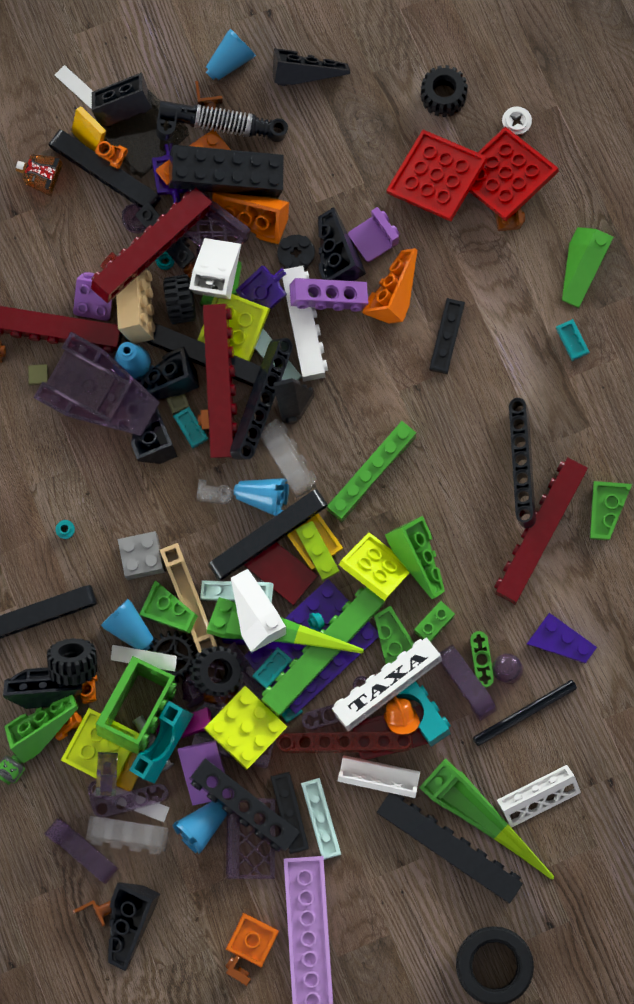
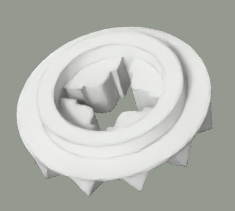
M512 107L504 113L502 123L503 127L506 126L514 134L523 135L526 131H529L532 118L526 109ZM521 117L520 124L513 126V119L517 120Z

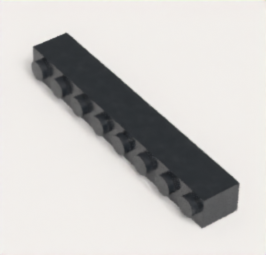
M392 793L388 794L376 812L378 815L507 903H511L523 884L520 881L521 877L513 871L510 874L503 870L504 865L496 860L491 862L486 858L487 854L479 848L475 851L469 847L471 845L469 841L463 837L458 839L453 836L454 831L447 826L441 828L437 825L438 820L429 814L425 817L420 813L421 809L413 803L409 806L403 802L405 799L403 796Z

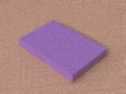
M214 740L178 748L192 805L212 802L206 796L207 792L203 789L199 791L190 784L192 781L189 777L205 758L225 773L217 741ZM214 777L207 778V785L210 788H214L217 784ZM229 789L223 790L222 796L224 799L231 797Z

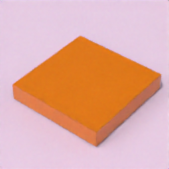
M243 913L226 950L262 968L279 930Z

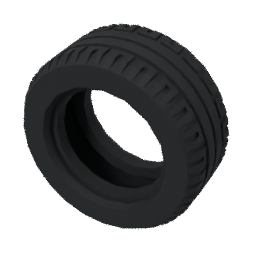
M490 926L474 931L463 941L457 953L456 972L464 990L475 1000L484 1004H509L522 996L529 987L534 973V961L527 943L518 934L503 927ZM498 942L512 950L516 958L517 969L514 978L509 984L502 988L491 989L484 987L477 981L473 974L472 962L474 955L480 947L487 943Z

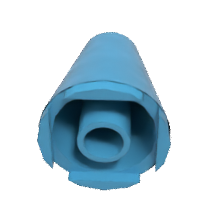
M230 29L206 65L208 69L206 73L213 80L215 78L220 80L253 59L256 55Z
M124 342L119 346L114 357V369L123 380L133 381L138 376L142 377L149 371L148 368L151 366L150 355L143 347L130 342Z
M282 478L239 481L234 487V495H236V499L277 516L284 511L281 510L283 504L287 505L289 485L285 484L287 480Z
M129 599L122 603L101 624L103 629L134 649L148 651L150 649L149 645H154L151 642L154 639Z
M212 801L172 825L177 835L181 832L183 838L181 840L194 853L198 852L200 854L226 818L227 812L222 809L223 805L220 802L214 803Z

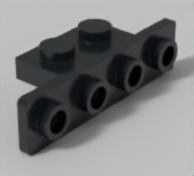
M146 203L135 216L147 228L149 225L153 226L156 223L160 214L150 203ZM185 234L166 250L181 269H184L195 258V255L188 248L190 244L187 242L188 237Z

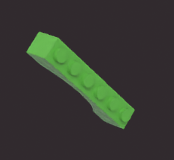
M401 421L328 504L327 511L342 523L381 474L415 440L416 432Z

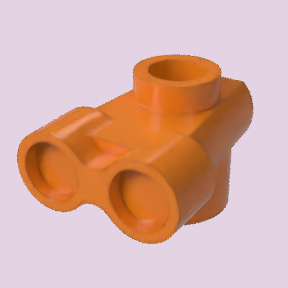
M100 141L95 150V154L109 161L110 165L117 169L121 167L122 161L128 153L127 148L121 145L116 147L107 141Z
M97 672L95 677L82 684L80 696L83 704L96 702L95 682L98 681Z
M77 711L55 735L57 740L61 741L68 736L70 730L79 727L82 717Z

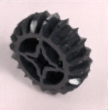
M176 630L174 636H171L170 631H167V637L160 633L161 640L158 641L157 638H154L156 646L150 644V648L153 649V652L168 655L175 652V655L178 656L176 665L179 662L186 661V665L181 670L176 672L168 670L167 672L175 676L176 683H179V676L186 680L184 674L187 672L190 676L192 675V672H189L190 667H193L191 662L192 659L197 658L193 656L199 653L198 650H192L196 647V644L192 643L189 645L192 638L188 637L184 640L186 637L184 632L180 637H178L179 633ZM172 642L169 650L159 652L163 645ZM178 642L187 647L189 656L178 652Z

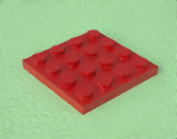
M505 126L477 152L487 156L488 160L469 192L503 220L507 221L559 172V169Z
M422 130L386 191L391 196L451 222L488 159L487 156Z

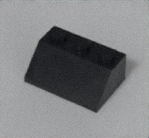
M142 72L92 92L91 110L97 122L103 128L111 127L116 122L128 120L134 115L144 114L152 109L151 97Z

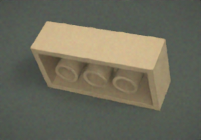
M147 269L116 295L118 330L133 344L154 340L155 324L152 319L154 308L151 302L153 291L150 285L152 274Z

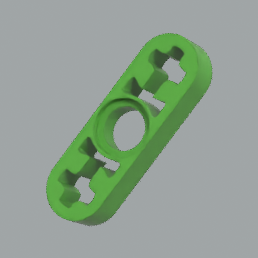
M477 631L470 638L475 679L479 687L488 688L494 681L488 637L484 632ZM477 636H480L481 639H484V641L481 643L482 649L486 648V651H478L475 653L474 649L478 650V643H474L473 640H475ZM483 654L487 657L485 665L477 663L476 657ZM489 667V670H485L486 677H490V680L487 681V684H484L483 681L479 680V678H482V671L478 672L477 668L485 669Z

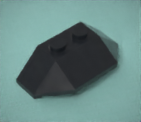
M47 667L25 669L14 675L11 679L4 680L3 697L25 709L50 707L55 701L70 695L76 698L82 693V684L67 686L52 681Z

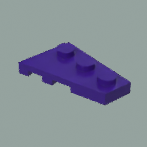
M550 613L526 644L584 664L597 648Z

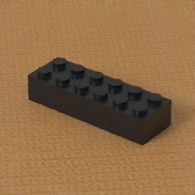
M173 145L169 161V188L194 190L197 188L199 191L279 198L283 191L284 155Z

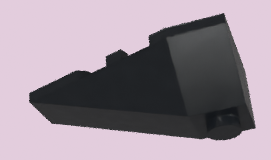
M274 48L273 79L274 83L280 86H287V84L295 85L350 74L347 63L330 59L319 61L313 55L303 57L298 56L297 51Z
M333 207L318 217L319 254L321 259L319 271L322 279L355 281L365 275L366 272L361 259L336 209Z
M293 378L274 383L282 424L287 423L289 425L298 422L314 398L313 388H308L306 384L301 385L299 381Z
M155 401L131 406V446L139 462L161 464L178 457Z

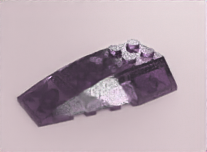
M70 332L62 346V349L65 351L47 383H41L34 398L67 417L142 436L160 402L105 350Z

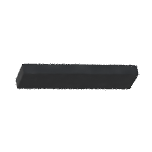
M446 299L429 368L430 371L448 374L465 302Z
M290 772L271 776L280 817L300 831L288 847L289 852L293 854L308 850L309 846Z

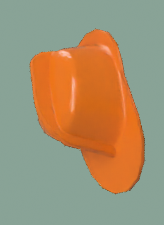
M395 696L387 703L384 719L392 732L405 735L414 732L420 724L419 717L408 699Z

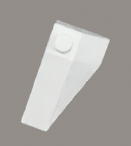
M247 569L231 577L241 636L250 652L252 653L286 635L285 624L250 571Z

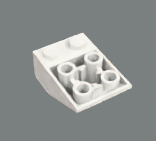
M204 238L193 268L189 289L194 294L230 300L241 244Z

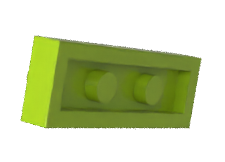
M313 521L295 529L322 581L340 572Z

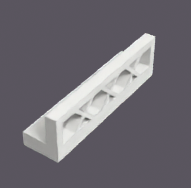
M343 755L338 782L415 798L420 771Z
M565 765L498 799L497 802L509 826L512 828L580 794L581 791L574 774ZM573 784L574 789L564 792L566 786ZM556 794L554 799L546 800L548 795ZM538 803L536 808L528 809L530 804ZM520 812L518 817L511 820L510 815L512 813Z

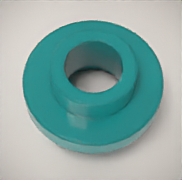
M166 251L156 259L157 266L162 270L172 268L175 262ZM164 259L169 260L167 264L162 263Z
M62 520L56 525V534L60 538L69 539L74 535L75 527L71 521ZM67 526L68 531L62 532V527Z
M309 614L308 624L310 628L318 632L321 631L325 626L321 614Z

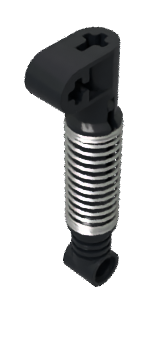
M160 100L156 135L160 140H170L174 135L177 122L189 124L196 129H199L201 126L202 130L206 127V130L210 128V131L218 129V132L222 130L223 133L226 131L227 134L230 131V134L234 132L235 135L238 133L239 136L242 134L243 137L256 136V134L259 137L267 135V138H270L272 141L280 142L286 136L288 124L281 118L270 119L269 122L268 119L263 121V118L259 120V117L252 113H249L246 117L245 112L243 117L242 112L238 114V111L230 113V110L225 112V109L221 111V108L217 110V107L213 110V107L209 109V106L201 108L199 104L190 106ZM165 120L169 121L167 131H164ZM273 128H280L282 132L277 133Z

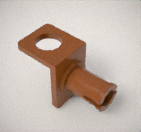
M195 81L199 105H204L205 108L209 106V109L213 107V110H215L217 103H223L222 96L201 98L199 83Z
M93 900L73 910V914H76L92 906L102 927L105 926L104 917L111 914L110 901L98 906Z

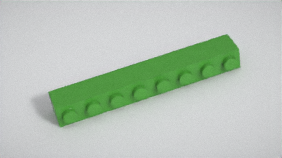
M361 587L355 593L356 598L352 603L348 601L342 607L343 612L339 616L335 615L328 623L330 626L326 630L322 629L320 632L349 643L385 604V601L366 587L364 589ZM307 645L302 650L304 654L299 659L296 657L289 664L290 669L286 673L282 672L275 679L277 683L272 688L270 686L267 687L262 693V696H264L262 702L280 717L341 650Z

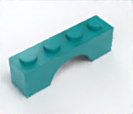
M415 681L396 695V697L414 700L421 705L424 715L418 727L423 737L432 747L450 735L449 727L451 725L445 716L441 718L438 713L440 710L436 703L429 701L427 698L429 694L424 686L419 687Z
M168 701L159 716L160 730L155 741L147 750L138 753L129 771L155 784L194 714Z

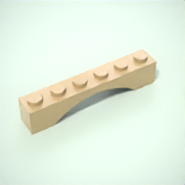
M176 543L160 549L179 600L198 616L191 630L198 652L201 653V650L204 648L218 646L214 635L207 633L209 622L179 544Z

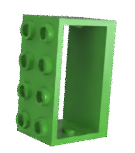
M132 656L96 722L97 735L137 755L141 751H145L150 742L148 740L150 734H154L158 728L159 716L168 700L172 701L177 690L175 688L177 684L175 683V676ZM140 675L165 688L141 733L135 739L110 726L136 678Z

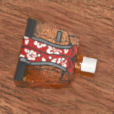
M32 154L28 163L23 161L17 162L16 171L24 173L23 180L25 184L48 196H52L63 164L58 157Z

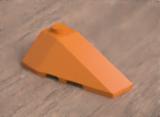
M212 193L213 212L230 222H236L242 226L243 230H249L256 234V237L260 240L279 244L288 221L289 202L268 197Z
M416 248L402 250L389 268L391 272L385 279L382 278L379 284L381 286L376 293L372 292L368 297V304L362 311L364 315L388 324L403 322L410 305L418 251Z

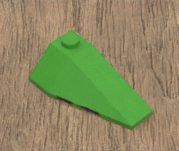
M577 227L569 243L562 301L577 308L580 307L612 243L613 236L598 229Z
M423 516L385 534L393 553L431 599L445 592L440 569L436 567L434 561L436 553L435 550L431 549L429 541L432 540V536Z
M70 695L55 701L46 709L40 707L36 709V713L29 716L26 713L20 715L4 726L10 749L23 763L39 754L78 709L75 697Z

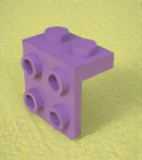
M378 207L371 211V218L348 232L352 243L366 262L373 261L399 242V231L394 225H390L387 214L384 211H380Z
M84 272L76 280L73 313L76 316L108 321L111 316L112 300L107 304L91 289V278L94 273Z

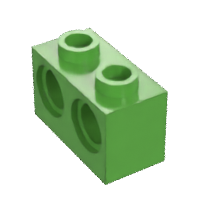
M440 601L414 629V633L422 640L427 637L432 642L454 618L455 613Z

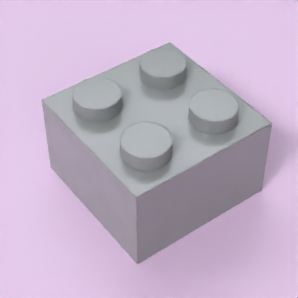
M156 531L118 539L124 575L127 580L165 572Z

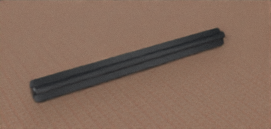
M573 680L566 682L473 737L477 746L482 745L577 689Z

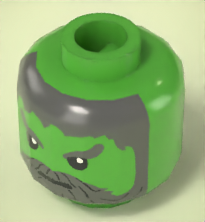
M13 754L12 757L4 756L0 762V780L8 785L10 783H17L25 771V767L21 764L22 761Z

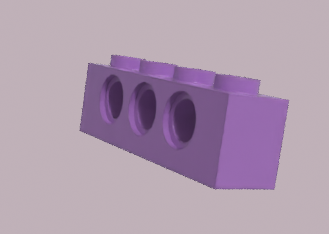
M295 278L289 285L291 306H297L299 309L315 307L317 310L333 308L335 311L351 309V311L357 312L361 311L368 304L367 282ZM308 292L312 293L314 298L309 296ZM326 293L330 294L331 297H332V299L329 298V297L326 295Z

